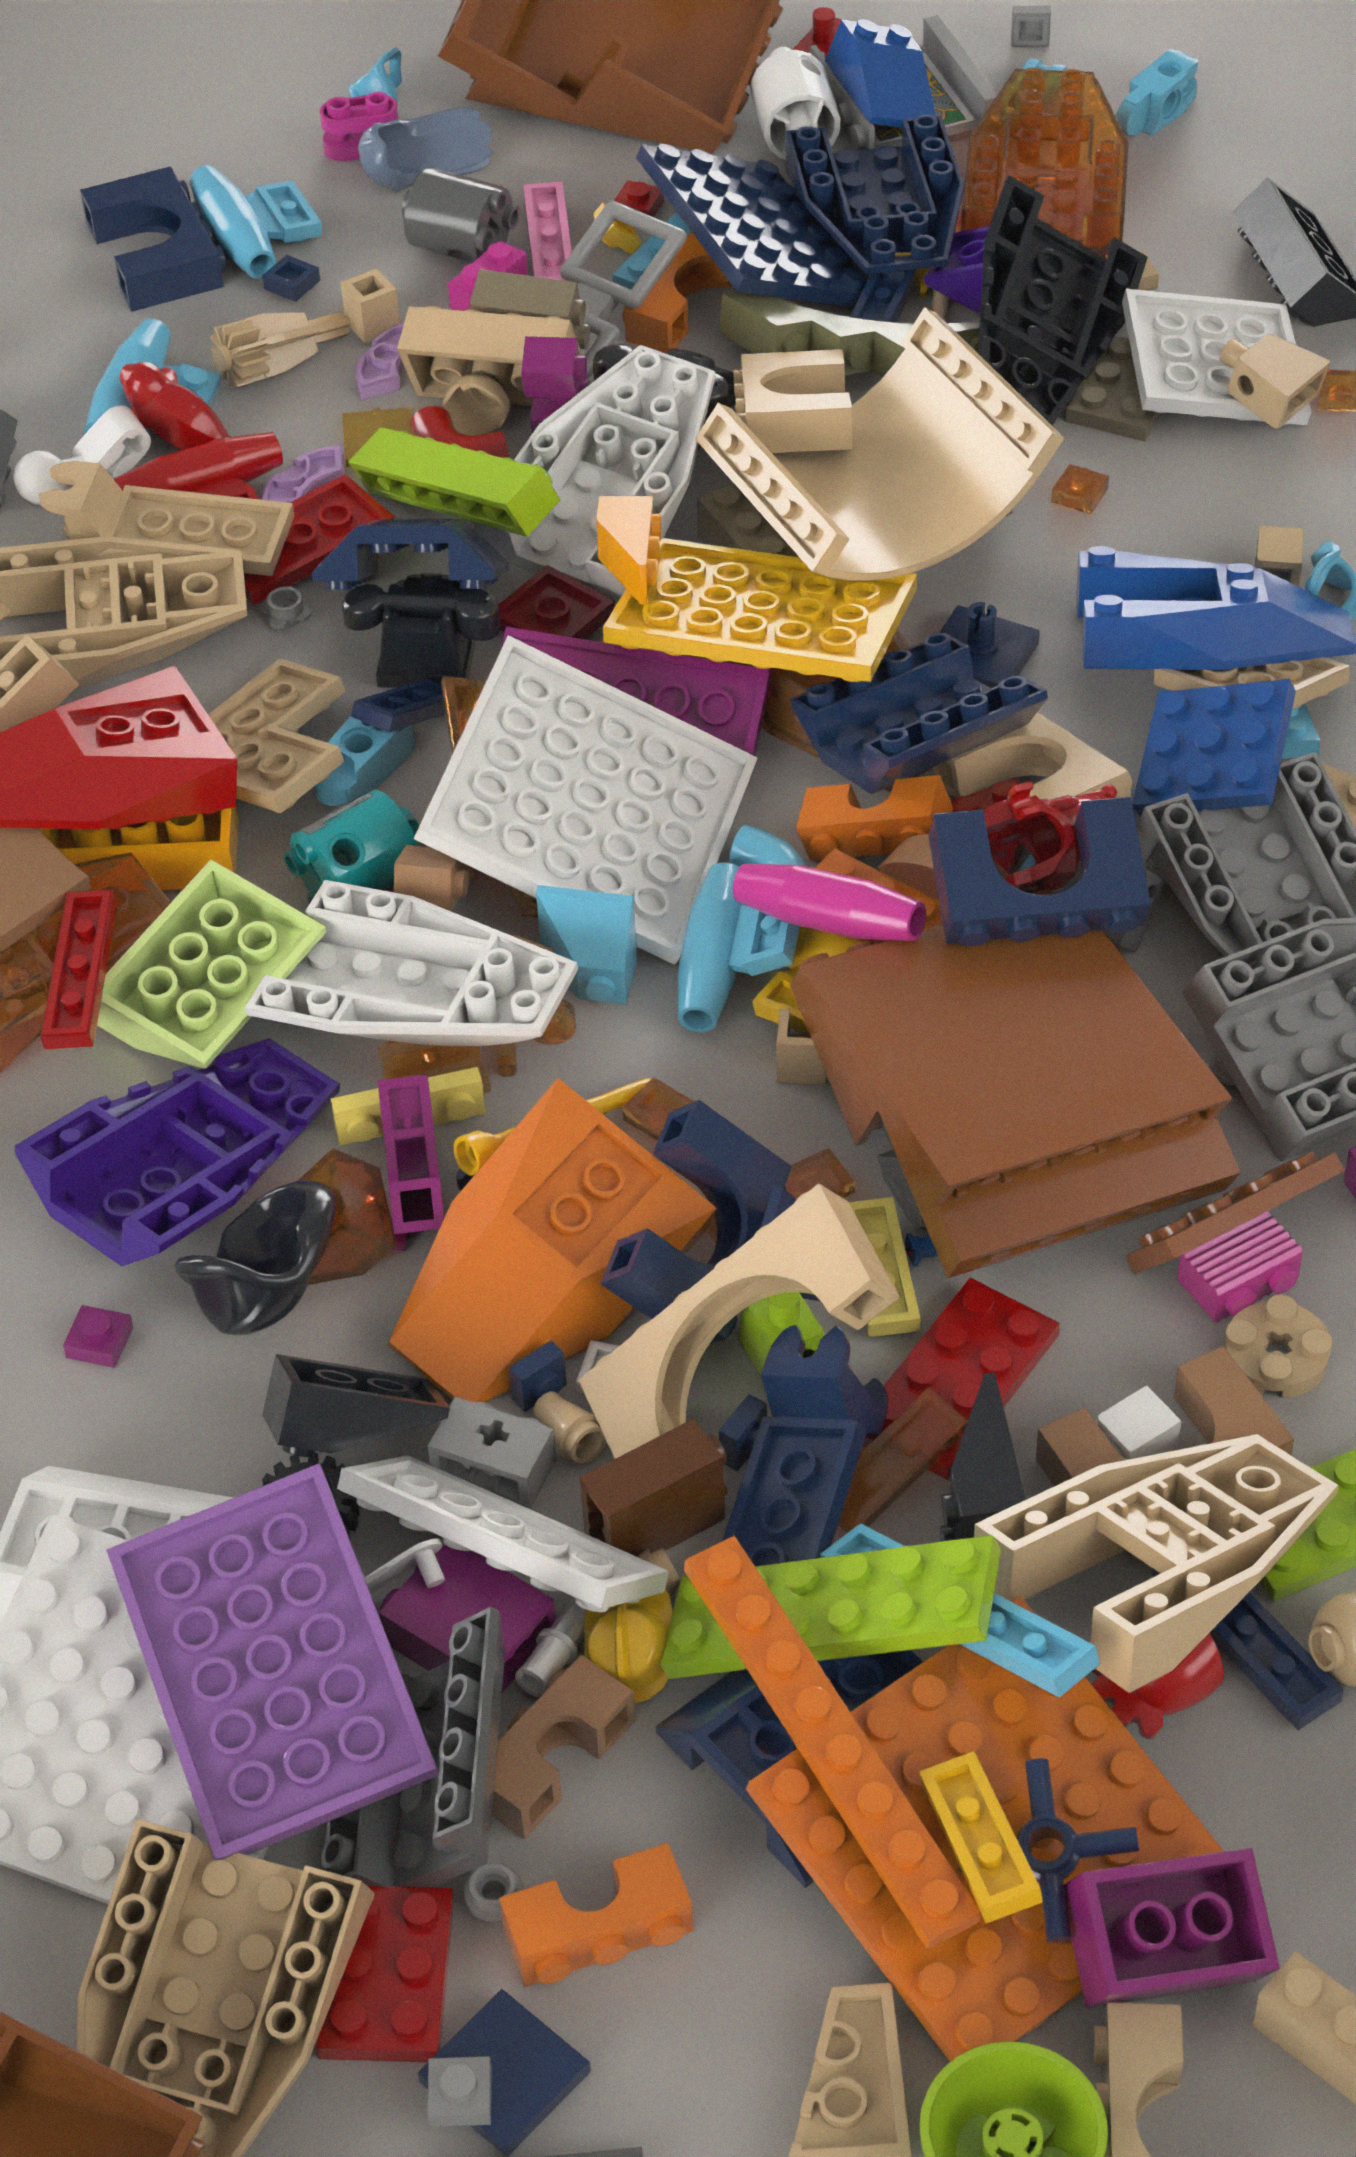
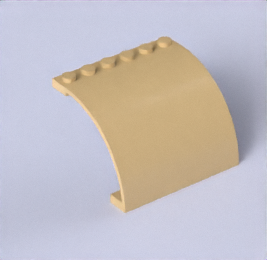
M925 307L902 341L901 345L905 350L896 363L871 390L851 405L853 449L771 453L730 407L717 403L695 438L812 572L844 580H880L910 574L933 566L955 555L990 531L1018 504L1065 439L937 313Z

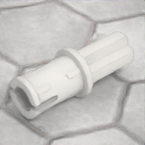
M576 1598L567 1603L550 1628L540 1631L536 1639V1648L523 1666L516 1672V1682L530 1695L540 1697L544 1693L550 1678L565 1665L573 1663L578 1656L577 1647L584 1638V1616L586 1609L581 1608L575 1603Z

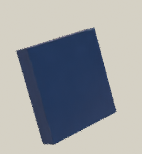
M503 1989L433 2057L490 2056L492 2067L491 2125H472L471 2127L506 2157L591 2072L590 2061ZM429 2061L418 2071L419 2082L427 2089Z

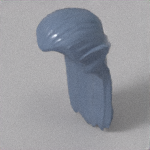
M472 107L453 108L401 121L392 120L384 123H374L361 136L358 145L359 158L364 171L371 180L379 185L391 187L392 191L396 193L413 184L422 171L430 167L459 175H465L482 169L490 163L489 157L493 154V150L487 147V144L493 139L492 131H489V124L478 120L481 114L479 111H474Z

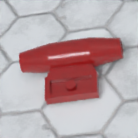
M274 432L226 437L156 457L114 478V481L122 491L125 485L259 499L252 484L248 485L247 483L282 466L283 455Z

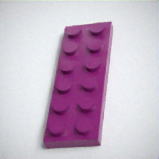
M511 627L505 628L502 646L509 635L756 757L772 679L770 669H760L727 662H714L709 659L684 655L672 656L665 652L641 648L626 649L616 644Z

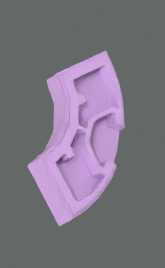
M343 445L320 448L295 458L294 465L281 474L276 473L270 478L262 492L261 500L290 503L344 475Z

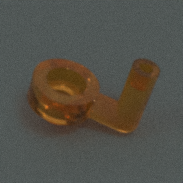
M562 999L543 1035L533 1038V1040L547 1045L560 1044L569 1040L576 1032V1014L573 1005L567 1000ZM516 1042L497 1044V1073L502 1077L514 1076L517 1073Z

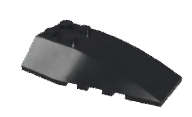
M1009 175L1003 185L984 240L978 354L1053 425L1077 392L1079 385L1094 368L1096 361L1109 347L1116 333L1126 323L1122 305L1126 289L1138 290L1148 256L1115 237L1098 253L1087 248L1038 219L1037 216L1044 195Z

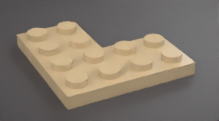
M279 658L208 714L237 757L236 799L280 814L294 806L301 796L316 784L326 780L332 771L345 762L339 746L297 733L300 727L318 713L328 709L330 703L346 692L340 676Z

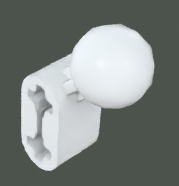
M124 405L112 407L97 420L76 444L72 451V458L60 460L48 451H32L23 456L16 464L13 474L16 490L23 498L33 504H40V493L53 489L66 490L67 484H61L51 477L50 468L58 463L67 461L101 463L114 479L132 470L147 453L151 444L150 435L129 407Z

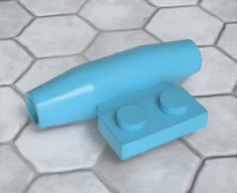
M201 166L190 176V187L194 199L199 206L205 224H209L212 234L223 252L252 278L262 279V275L276 264V257L269 238L282 239L284 243L302 242L306 239L322 235V222L293 180L257 186L255 191L244 196L238 187L213 166Z
M146 319L117 349L93 394L84 428V435L108 409L122 405L130 409L132 408L119 379L120 371L126 364L149 362L159 367L160 370L165 367L173 369L179 384L194 391L209 406H211L220 389L221 374L184 363L181 366H164L171 340V332L163 322L157 319Z
M720 862L709 868L689 914L678 967V1020L683 1027L693 1032H708L716 1027L734 986L737 972L749 973L750 976H755L792 965L794 961L800 926L783 922L737 902L733 896V882L740 867L732 863Z

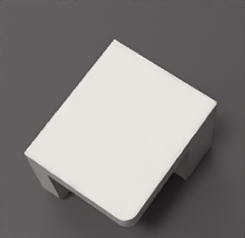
M1147 1385L1098 1416V1426L1123 1451V1457L1127 1460L1178 1450L1181 1420Z

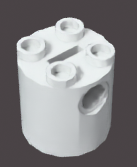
M788 47L775 49L771 56L756 69L750 84V92L763 137L770 151L781 159L786 160V131L799 130L807 126L815 128L825 127L830 146H832L840 132V115L823 64L810 53L791 50Z

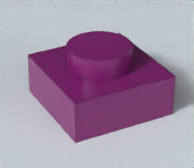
M81 1305L63 1344L66 1358L115 1368L133 1329L131 1315Z

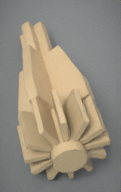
M340 311L312 320H307L305 312L262 313L214 328L216 333L210 334L211 340L216 345L209 347L210 352H212L213 365L221 371V380L227 379L228 387H240L275 377L319 352L316 344L349 335L348 325L351 323L349 317H344L343 312Z

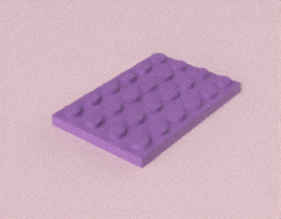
M320 1463L106 1550L215 1860H223L236 1853L249 1855L439 1776L435 1760Z

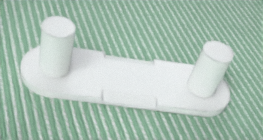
M435 1538L423 1541L364 1577L370 1594L385 1586L387 1581L407 1568H413L416 1565L420 1569L427 1588L443 1583L445 1577L435 1556V1553L443 1546L441 1540Z

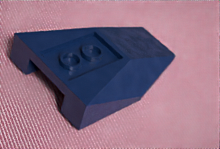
M920 115L916 118L902 119V146L897 147L880 146L876 149L841 150L837 153H832L825 127L815 128L807 126L799 130L786 131V173L801 200L812 215L866 274L948 265L964 192V182L941 115ZM895 253H911V255L895 256Z

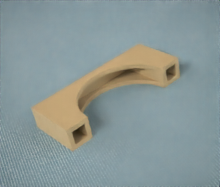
M818 1183L810 1191L800 1195L787 1210L771 1223L761 1227L754 1237L729 1257L718 1262L711 1272L689 1290L679 1294L673 1303L651 1321L641 1325L634 1335L613 1352L602 1357L591 1370L578 1379L615 1459L686 1422V1407L690 1385L706 1348L726 1323L755 1302L782 1293L799 1292L813 1294L823 1303L829 1314L860 1330L900 1298L848 1201Z

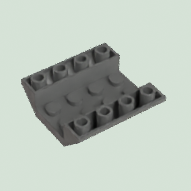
M489 1607L453 1625L449 1641L450 1661L415 1678L401 1672L438 1768L439 1776L328 1821L325 1845L321 1853L322 1870L360 1880L366 1886L434 1887L488 1863L505 1660V1644L499 1610Z

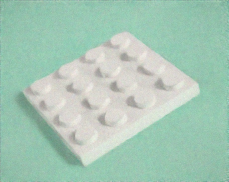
M1134 289L1125 290L1122 305L1142 410L1157 413L1190 414L1199 417L1233 418L1241 421H1264L1229 394L1227 387L1234 369L1221 362L1219 356L1225 344L1232 338L1250 348L1265 335L1273 334L1296 345L1286 304ZM1310 403L1283 425H1307L1312 413Z

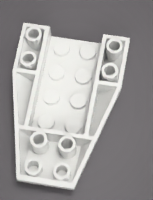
M324 880L305 912L307 916L326 926V934L295 967L287 979L265 975L245 1006V1012L248 1016L338 1034L404 1043L438 1046L507 1044L543 1035L577 973L578 966L575 961L417 897Z

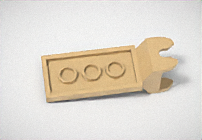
M67 461L51 467L50 475L61 484H68L73 487L68 490L53 489L39 494L40 504L45 510L64 516L66 525L63 527V532L70 540L114 536L242 550L244 573L267 576L273 575L294 519L293 504L287 502L125 485L122 491L101 463Z

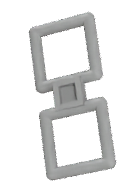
M609 201L604 206L560 268V275L563 279L577 282L580 300H585L586 302L584 322L590 325L591 333L598 335V338L585 355L587 358L586 380L593 374V358L596 352L605 346L614 344L620 335L618 326L606 321L618 303L632 309L640 307L687 240V234L683 229L616 201ZM615 219L666 240L631 290L581 269Z

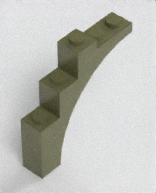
M731 291L722 293L719 333L754 354L842 349L845 375L872 371L883 378L904 352L905 348L901 343L914 323H893L852 318L810 309L773 296ZM980 320L947 323L978 353Z

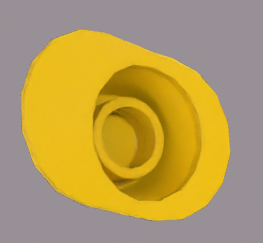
M666 1589L663 1593L641 1598L638 1603H623L609 1607L606 1612L585 1611V1657L634 1691V1704L650 1700L665 1687L669 1680V1677L661 1667V1660L673 1615L670 1595Z

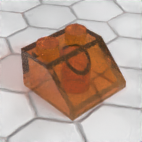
M332 1148L297 1180L323 1183L333 1190L336 1199L335 1219L329 1240L320 1262L311 1273L308 1285L364 1275L396 1246L379 1167Z

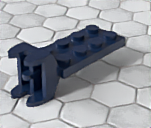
M797 1325L790 1326L781 1332L768 1352L761 1378L772 1417L763 1416L722 1539L724 1541L735 1535L755 1567L821 1558L820 1554L832 1545L866 1434H881L888 1411V1393L882 1383L876 1378H872L863 1386L848 1366L850 1342L844 1331L838 1326H834L820 1339L817 1351L810 1357H802L806 1344Z

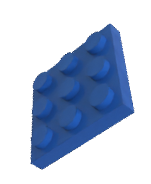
M1283 679L1158 692L1132 806L1138 816L1142 815L1144 808L1187 793L1197 811L1272 805L1296 693L1291 680Z

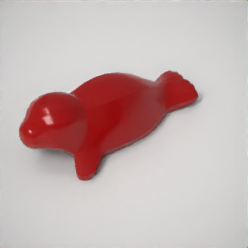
M149 362L126 364L122 367L119 379L125 396L131 404V410L145 429L152 430L162 439L180 450L220 438L232 437L228 435L221 420L211 407L194 391L179 384L173 369L165 367L160 370L159 367Z

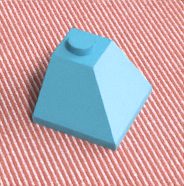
M538 885L536 899L540 944L552 948L553 953L577 962L578 971L568 988L578 999L626 1005L637 966L634 896Z

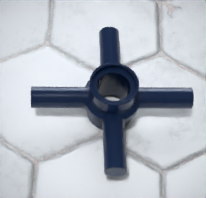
M1032 1759L1025 1762L1032 1819L1021 1829L1017 1836V1841L1036 1880L1040 1882L1047 1941L1052 1943L1064 1942L1071 1939L1064 1880L1075 1870L1080 1858L1138 1852L1136 1827L1076 1834L1068 1823L1056 1818L1049 1760ZM1045 1838H1053L1060 1841L1064 1845V1849L1057 1859L1043 1862L1032 1855L1033 1847L1037 1842Z

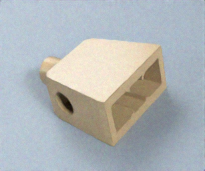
M1273 334L1265 335L1250 348L1232 338L1225 344L1219 356L1221 362L1234 369L1227 387L1229 394L1276 430L1319 395L1330 365L1329 360Z

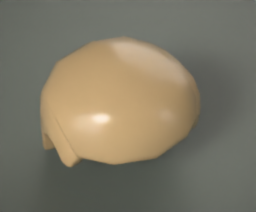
M485 374L464 375L454 382L443 400L442 407L449 412L457 432L466 435H482L491 433L496 428L501 429L509 416L511 405L509 396L500 383Z

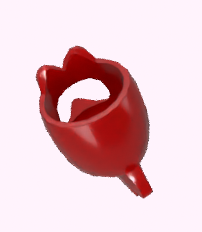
M1210 1633L1171 1672L1130 1693L1098 1670L1094 1669L1091 1671L1098 1676L1091 1685L1105 1702L1109 1701L1112 1703L1111 1710L1125 1727L1130 1723H1136L1140 1735L1146 1739H1153L1163 1728V1717L1165 1715L1174 1714L1196 1705L1212 1695L1223 1685L1224 1681L1221 1657Z

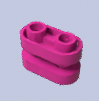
M373 92L365 96L334 97L329 99L319 110L321 127L325 131L323 134L324 153L328 158L335 161L360 159L358 145L363 132L373 126L374 123L398 120L396 100L382 92Z

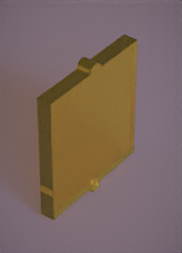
M411 407L385 410L374 408L372 411L342 413L346 467H351L348 461L380 427L395 431L403 430L412 435L410 420L412 418Z

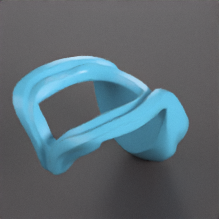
M393 48L387 51L378 59L367 75L361 76L348 87L351 97L382 92L393 97L398 103L396 87L402 82V53L400 50ZM388 60L390 68L389 75L383 66Z
M1326 541L1311 556L1314 569L1310 578L1306 580L1305 590L1318 596L1324 581L1334 587L1351 590L1349 598L1341 608L1349 611L1351 621H1353L1356 617V574L1351 566L1339 556L1341 549L1333 542Z

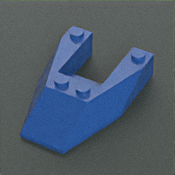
M1095 546L1090 548L1089 551H1078L1076 605L1078 618H1083L1082 657L1084 669L1227 670L1271 663L1277 664L1356 654V636L1349 611L1261 568H1254L1246 563L1229 565L1115 551V549L1107 546Z

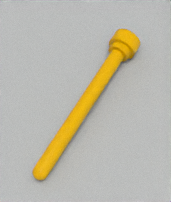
M642 1078L589 1098L586 1101L604 1115L652 1096L656 1086L653 1080ZM515 1127L494 1135L489 1132L484 1133L476 1130L458 1137L454 1142V1155L460 1169L467 1175H475Z

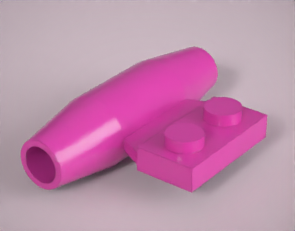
M746 863L740 866L733 882V896L739 903L789 924L855 939L916 941L920 937L926 921V908L921 901L871 880L802 865Z

